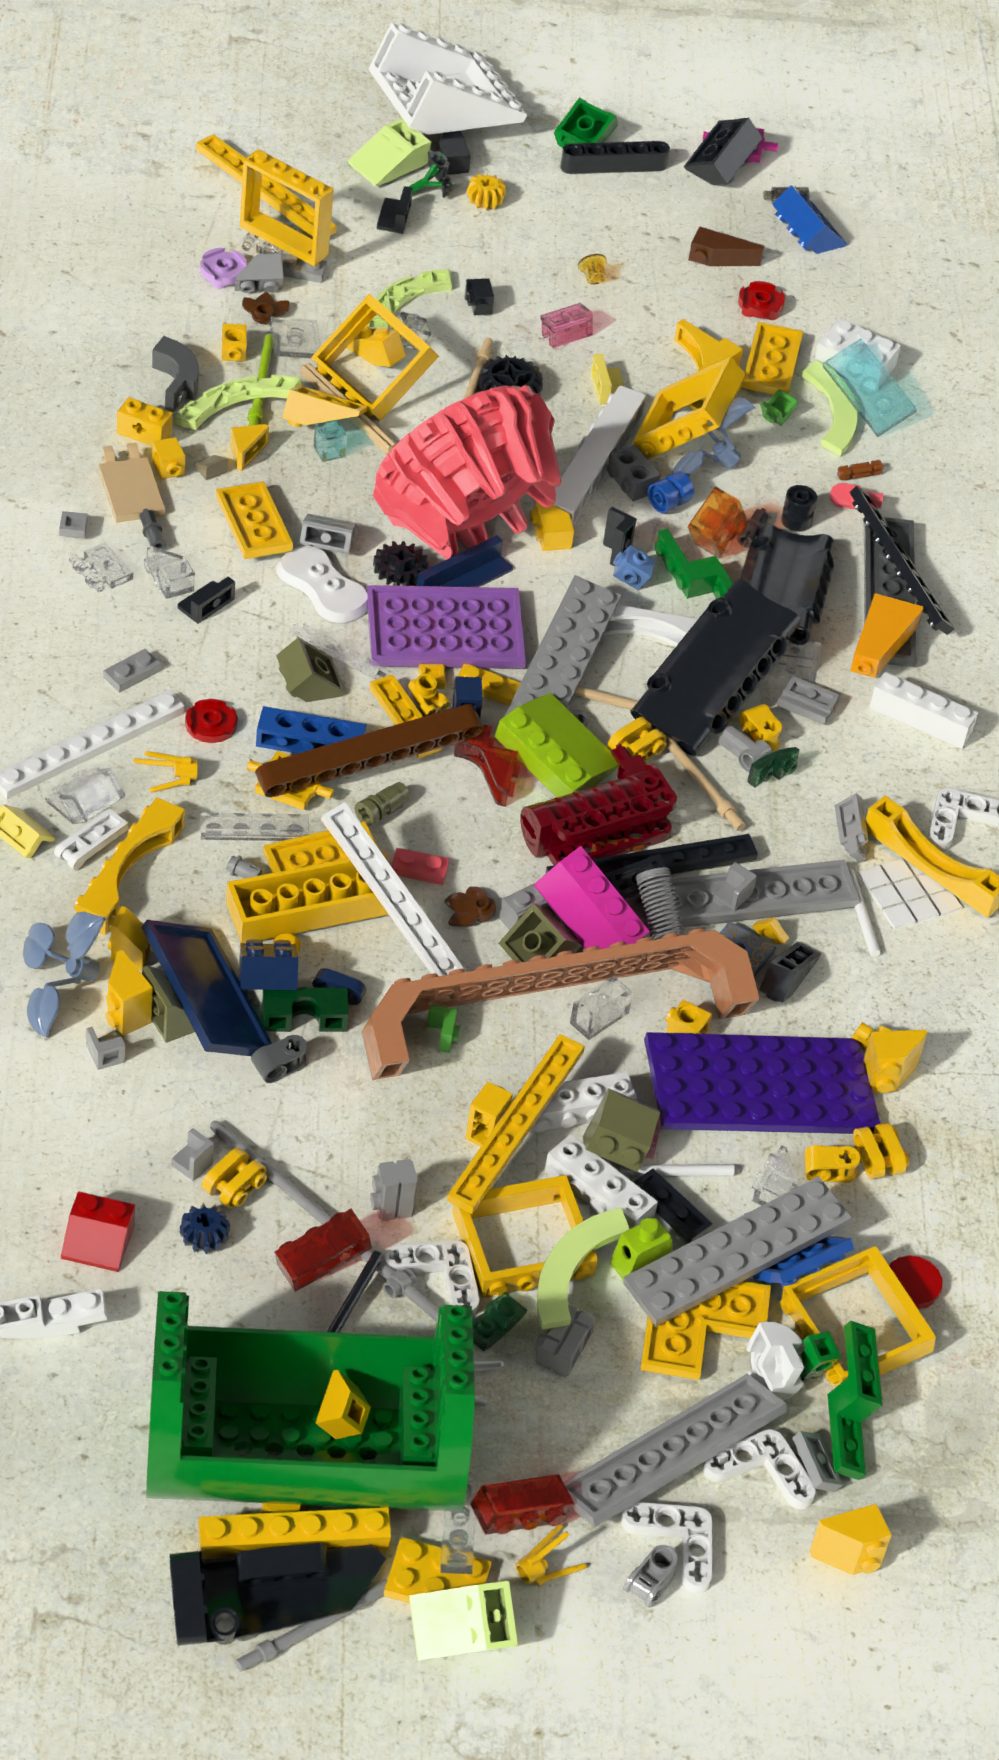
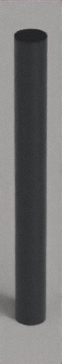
M373 1251L327 1332H341L384 1258L382 1253Z

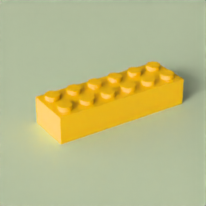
M382 851L381 853L389 863L385 851ZM349 858L227 882L226 906L241 943H246V940L250 939L265 940L275 938L282 933L295 934L389 915Z

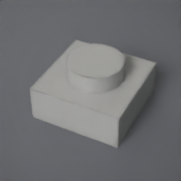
M62 511L59 536L85 538L88 514Z

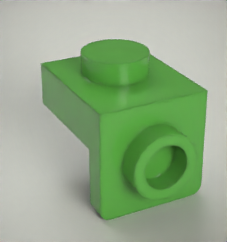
M778 389L768 403L765 401L761 402L762 416L768 422H775L782 426L798 407L799 403L798 400Z
M430 1005L427 1026L442 1029L439 1051L450 1053L452 1042L457 1043L460 1026L455 1025L457 1009Z

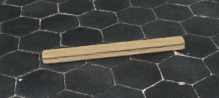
M310 363L301 366L300 374L318 391L349 400ZM364 413L348 418L385 454H389L396 445Z

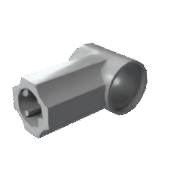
M731 725L724 730L719 738V744L738 757L741 767L749 773L755 772L773 757L772 749L765 741L757 740L755 742Z

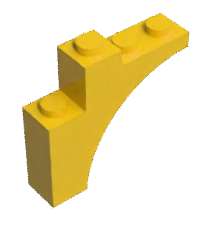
M685 319L677 322L674 341L691 355L698 371L728 357H732L740 367L743 352L741 347L727 338L717 341ZM740 384V386H739V388H738L736 394L740 392V390H741V384ZM706 397L687 406L695 411L702 407Z

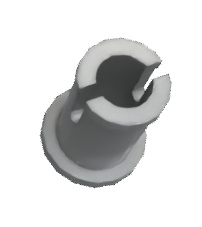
M240 855L237 857L232 856L226 867L231 876L236 874L242 878L259 876L263 872V868L242 860Z

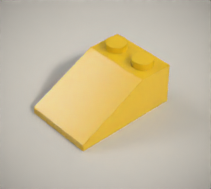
M298 385L289 391L282 418L287 419L290 425L302 427V425L359 416L367 411L368 406Z

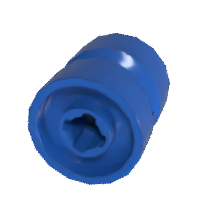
M677 471L665 479L651 484L648 487L647 493L653 508L659 513H666L676 506L690 501L694 497V487L684 472Z

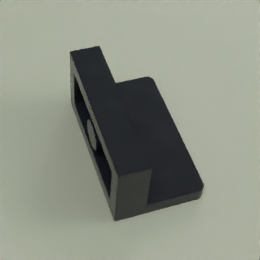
M403 187L400 200L384 198L377 222L378 230L404 233L411 208L412 187Z
M614 507L608 510L603 545L612 549L610 565L615 567L613 562L620 551L624 552L633 543L637 518Z
M229 576L219 583L211 581L180 601L177 608L199 624L234 600L235 581Z

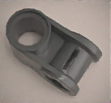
M289 1035L282 1040L257 1049L251 1056V1061L266 1083H274L305 1067L306 1040L299 1035Z

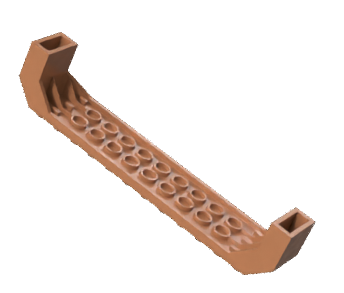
M704 928L690 931L687 935L679 936V933H670L664 935L663 939L653 940L652 937H645L637 940L634 944L626 945V942H616L611 944L610 948L600 949L599 946H592L580 953L573 954V951L570 950L558 953L556 957L546 958V955H538L530 958V961L519 963V960H510L504 962L503 966L492 967V964H485L476 967L474 971L465 972V969H456L450 971L449 975L444 976L432 973L422 976L420 980L411 981L410 978L398 979L391 985L362 1030L372 1080L400 1076L409 1062L401 1023L407 1014L429 1011L430 1005L454 1007L671 969L710 983L719 1019L746 1015L760 999L748 952L716 930L705 931Z

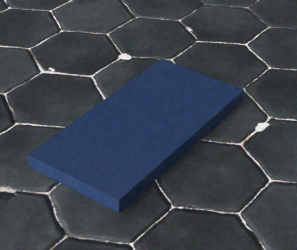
M154 920L145 921L141 928L204 1051L252 1056L257 1049L272 1044L245 990L241 989L240 981L211 928Z

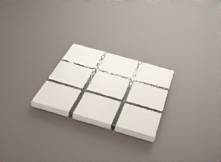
M904 858L858 871L860 878L894 929L962 909L953 893Z

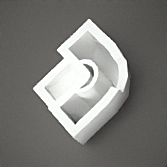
M759 1322L746 1349L749 1353L751 1352L752 1371L747 1373L781 1400L785 1401L791 1398L804 1385L800 1377L804 1366L801 1357L797 1354L802 1341L787 1326L776 1322Z

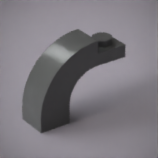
M163 336L153 348L152 368L165 372L174 378L165 391V409L174 412L179 404L184 403L185 399H195L198 392L199 365L197 358L188 347L174 339Z

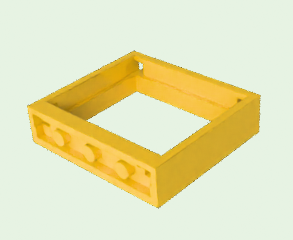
M257 149L245 158L243 162L240 227L315 267L328 256L334 188ZM262 174L316 202L313 239L260 212Z
M368 294L311 358L318 364L316 369L324 377L328 374L332 377L330 382L338 390L341 391L343 388L347 390L345 394L347 398L357 403L359 401L361 404L368 406L367 411L364 413L370 418L374 415L381 421L436 361L439 355L379 301ZM378 315L416 348L419 353L372 404L330 365L368 323Z
M728 357L660 389L632 443L648 460L719 428L745 373L732 357ZM706 397L701 408L669 422L674 411ZM708 420L711 421L712 425L709 426L707 424Z
M566 1175L489 1189L473 1214L453 1205L452 1214L461 1240L469 1249L475 1280L482 1298L494 1295L499 1297L505 1293L529 1291L538 1287L545 1262L490 1272L472 1219L561 1202L572 1229L583 1222V1218ZM594 1250L584 1258V1261L576 1269L571 1280H583V1278L595 1275L598 1259Z
M876 1246L798 1279L797 1282L791 1285L783 1286L782 1300L780 1301L781 1307L787 1316L790 1315L795 1322V1329L800 1338L803 1339L808 1335L820 1332L800 1302L868 1273L912 1339V1342L878 1356L880 1376L928 1355L934 1350L935 1334ZM839 1362L835 1363L830 1369L824 1370L827 1381L836 1387L848 1378V1370L844 1371Z

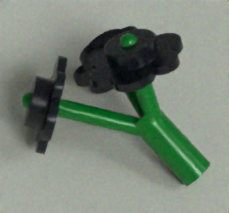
M429 150L428 158L430 160L428 165L430 169L424 178L408 187L413 188L412 195L427 186L442 187V196L445 198L453 185L451 178L447 174L450 163L441 152L436 151L434 153ZM435 177L439 182H432L430 180Z

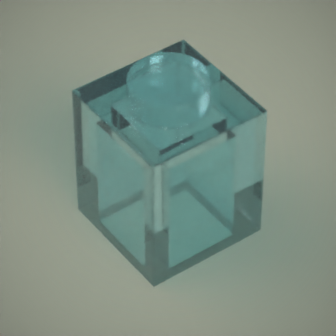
M333 420L315 424L313 446L322 462L345 457L347 434L340 422Z

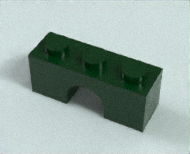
M300 987L297 990H263L262 1024L266 1032H291L292 1019L300 1014H308L318 1021L319 1032H347L349 1017L347 988Z

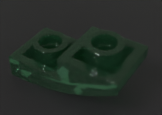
M797 747L785 748L758 759L751 764L747 783L755 788L763 781L767 782L772 775L781 780L785 775L792 774L799 764L797 760L800 749Z
M503 1293L486 1305L483 1314L472 1320L473 1343L483 1352L486 1351L524 1317L527 1309L508 1293Z

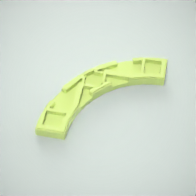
M450 269L421 272L419 276L412 278L409 276L404 277L386 287L375 299L394 315L400 307L416 297L433 292L451 291ZM378 315L367 325L371 328L386 327L389 329V325Z
M815 360L803 370L802 377L813 384L829 399L833 423L828 433L822 438L821 446L841 456L851 444L858 421L856 403L843 380L826 365Z
M272 375V378L257 379V376H251L220 384L203 393L204 396L196 401L191 400L174 417V425L197 430L211 415L237 402L264 397L288 398L290 389L298 385L302 386L303 380L300 377Z
M622 1207L594 1215L579 1223L567 1232L551 1250L544 1263L538 1284L537 1313L541 1330L570 1325L571 1316L568 1308L570 1280L576 1269L584 1261V1258L592 1250H597L610 1242L618 1240L621 1234L629 1230Z

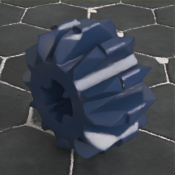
M203 1202L200 1209L191 1206L189 1213H184L182 1216L179 1232L181 1237H183L185 1246L192 1245L194 1253L199 1249H203L207 1255L209 1248L218 1251L221 1244H226L228 1240L230 1223L226 1219L225 1211L217 1212L216 1204L211 1208H206Z

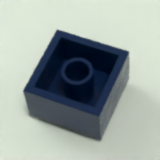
M250 939L246 940V943H240L239 980L241 989L297 990L298 953L296 944H291V941L276 940L274 944H263L262 940Z

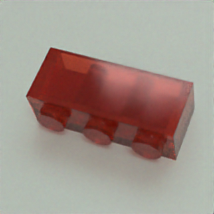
M351 1208L345 1212L333 1215L328 1222L319 1227L310 1228L298 1239L285 1242L274 1253L277 1266L296 1292L372 1249L369 1233Z
M560 1474L482 1485L470 1503L485 1535L494 1533L506 1534L519 1529L532 1530L538 1526L545 1525L557 1526L567 1519V1515L575 1505Z

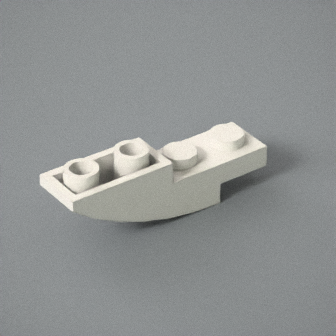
M101 1288L42 1301L39 1294L1 1302L0 1338L32 1339L80 1333L79 1326L107 1320L103 1290Z

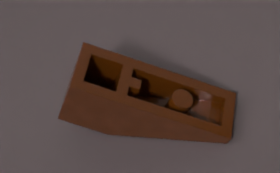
M699 226L691 242L688 260L710 267L760 266L765 245Z

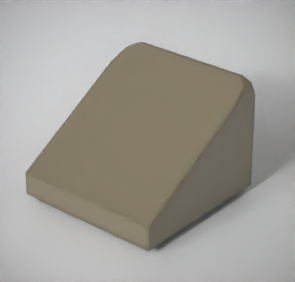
M212 455L193 462V465L205 480L227 473L228 460L218 455Z

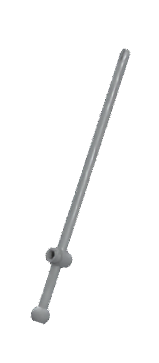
M219 1121L211 1122L210 1129L233 1149L239 1147L249 1155V1163L257 1160L266 1167V1175L270 1181L367 1263L373 1253L224 1125ZM381 1261L376 1271L387 1280L383 1284V1289L387 1296L395 1298L396 1296L401 1297L405 1295L436 1321L439 1308L412 1286L417 1281L414 1272L409 1268L395 1272L385 1262Z

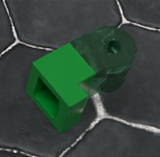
M830 1331L808 1335L802 1341L806 1348L799 1355L804 1366L800 1374L802 1381L808 1378L817 1379L822 1377L842 1358Z

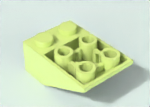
M403 118L385 125L348 160V163L377 187L427 165L431 141L419 131L409 128Z
M509 1581L409 1596L417 1661L518 1646Z

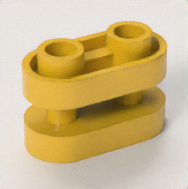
M639 717L615 732L610 738L607 747L611 751L616 749V745L621 744L626 747L632 757L641 755L646 762L653 755H659L666 747V736L658 729L651 731L652 724L644 717Z
M890 1123L877 1124L874 1127V1134H872L869 1127L854 1130V1147L860 1154V1161L869 1179L884 1177L885 1168H887L891 1175L905 1173L906 1167L909 1166V1156L899 1143V1136L895 1127H892Z
M236 1147L206 1174L201 1188L211 1196L221 1191L219 1201L229 1209L235 1206L240 1207L252 1190L259 1189L267 1179L266 1167L257 1160L247 1164L249 1155L241 1148Z

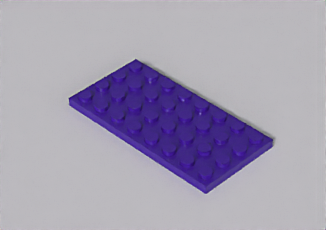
M646 1032L644 1037L662 1129L853 1134L857 1128L869 1127L872 1134H874L875 1125L881 1124L864 1063L861 1042L853 1038Z

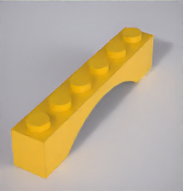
M886 795L868 809L865 821L867 832L986 918H989L999 909V875L990 869L967 866L941 852L919 831L907 811Z
M158 797L155 798L150 806L147 805L137 824L133 823L126 839L118 843L111 859L105 860L100 874L91 879L85 894L77 898L74 905L76 914L87 912L105 917L106 920L99 933L106 935L111 917L113 915L117 916L119 912L118 888L125 873L136 861L146 854L172 845L184 828L185 809Z
M388 1507L200 1516L197 1528L198 1551H202V1560L235 1557L238 1552L245 1550L321 1543L332 1548L373 1545L378 1551H388L391 1539Z

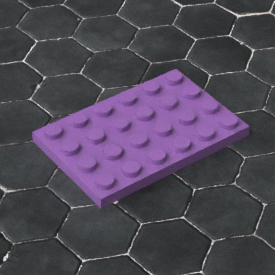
M367 585L371 666L419 667V664H444L445 667H462L463 664H469L478 668H525L526 657L518 588Z

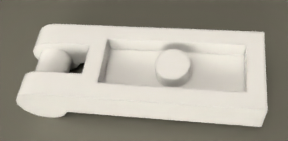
M109 808L61 842L56 847L54 854L61 860H67L68 865L72 869L78 870L87 859L128 831V822ZM77 848L78 851L74 853L72 850Z

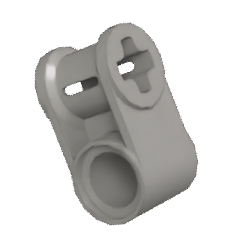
M659 1545L653 1548L644 1561L630 1574L623 1590L633 1592L645 1601L647 1607H652L659 1599L663 1590L674 1578L678 1561L676 1551L668 1545ZM656 1563H665L668 1567H660Z

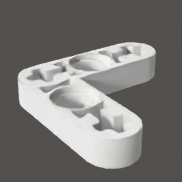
M951 788L940 790L935 802L928 840L941 852L947 851L953 840L957 817L999 826V814H997L999 812V800ZM975 804L980 810H972L967 805ZM938 817H946L951 822L943 823ZM939 832L944 833L943 840L938 839Z
M447 1240L395 1245L386 1250L384 1262L395 1272L405 1268L411 1269L414 1274L444 1271L450 1304L464 1306L461 1303L462 1294H466V1303L472 1306V1317L476 1315L479 1306V1295L469 1249L464 1242ZM451 1252H456L457 1256H460L457 1265H455L454 1255ZM428 1253L434 1257V1260L423 1262L418 1256ZM411 1255L413 1256L412 1263H410L411 1258H409ZM393 1258H398L401 1263H396ZM464 1275L468 1282L458 1284L453 1281L452 1277Z
M764 1430L744 1438L704 1463V1475L713 1482H723L765 1465L787 1502L796 1509L808 1508L815 1497L816 1489L785 1438L776 1430ZM775 1444V1450L770 1445ZM742 1450L747 1451L751 1454L752 1459L742 1461L736 1456V1453ZM713 1463H716L717 1466L724 1465L723 1470H720L718 1467L713 1468ZM788 1464L793 1468L794 1472L789 1475L783 1474L778 1470L777 1466ZM796 1489H798L800 1493L806 1492V1497H803V1495L801 1494L796 1495Z
M636 1502L623 1510L621 1524L629 1533L682 1538L683 1586L694 1594H701L709 1588L712 1578V1518L707 1510L694 1506ZM632 1514L638 1515L639 1522L633 1521ZM649 1515H653L652 1524H649ZM662 1515H668L674 1519L675 1523L671 1526H664L658 1521V1518ZM681 1517L684 1518V1526H679ZM698 1519L701 1527H696L693 1520ZM695 1544L700 1545L705 1549L706 1553L701 1556L693 1555L689 1551V1547ZM695 1566H700L699 1577L701 1582L695 1581L693 1576Z

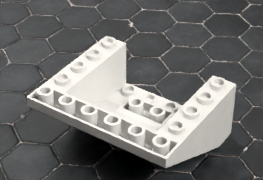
M391 23L369 67V71L408 127L428 135L524 122L527 113L522 108V104L516 100L515 94L509 91L508 85L500 79V74L494 71L493 65L486 60V56L479 51L470 52L460 44H456V46L451 45L441 37L437 39L432 38L427 32L419 30V32L413 31L411 27L400 23V25Z

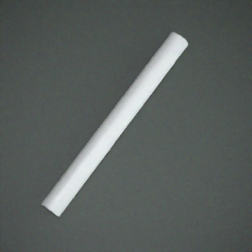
M848 868L860 899L859 904L855 906V910L871 957H877L880 955V949L855 872L852 868Z
M734 1164L641 1165L638 1172L622 1165L619 1166V1172L625 1177H639L652 1168L661 1176H734L735 1172Z

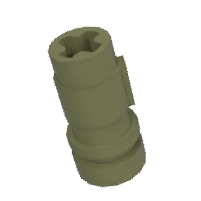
M397 782L379 791L376 795H369L355 805L357 818L360 822H366L367 826L375 824L383 819L386 814L390 815L402 808V804L410 798L409 791L403 783Z

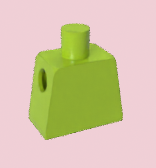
M645 1218L641 1221L640 1225L621 1234L610 1264L623 1280L625 1276L671 1253L672 1238L658 1219Z

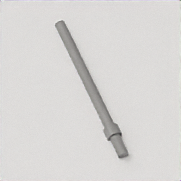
M387 1580L366 1590L351 1612L307 1622L272 1641L267 1639L256 1645L255 1650L236 1659V1667L242 1672L260 1661L265 1663L275 1658L277 1652L384 1596Z

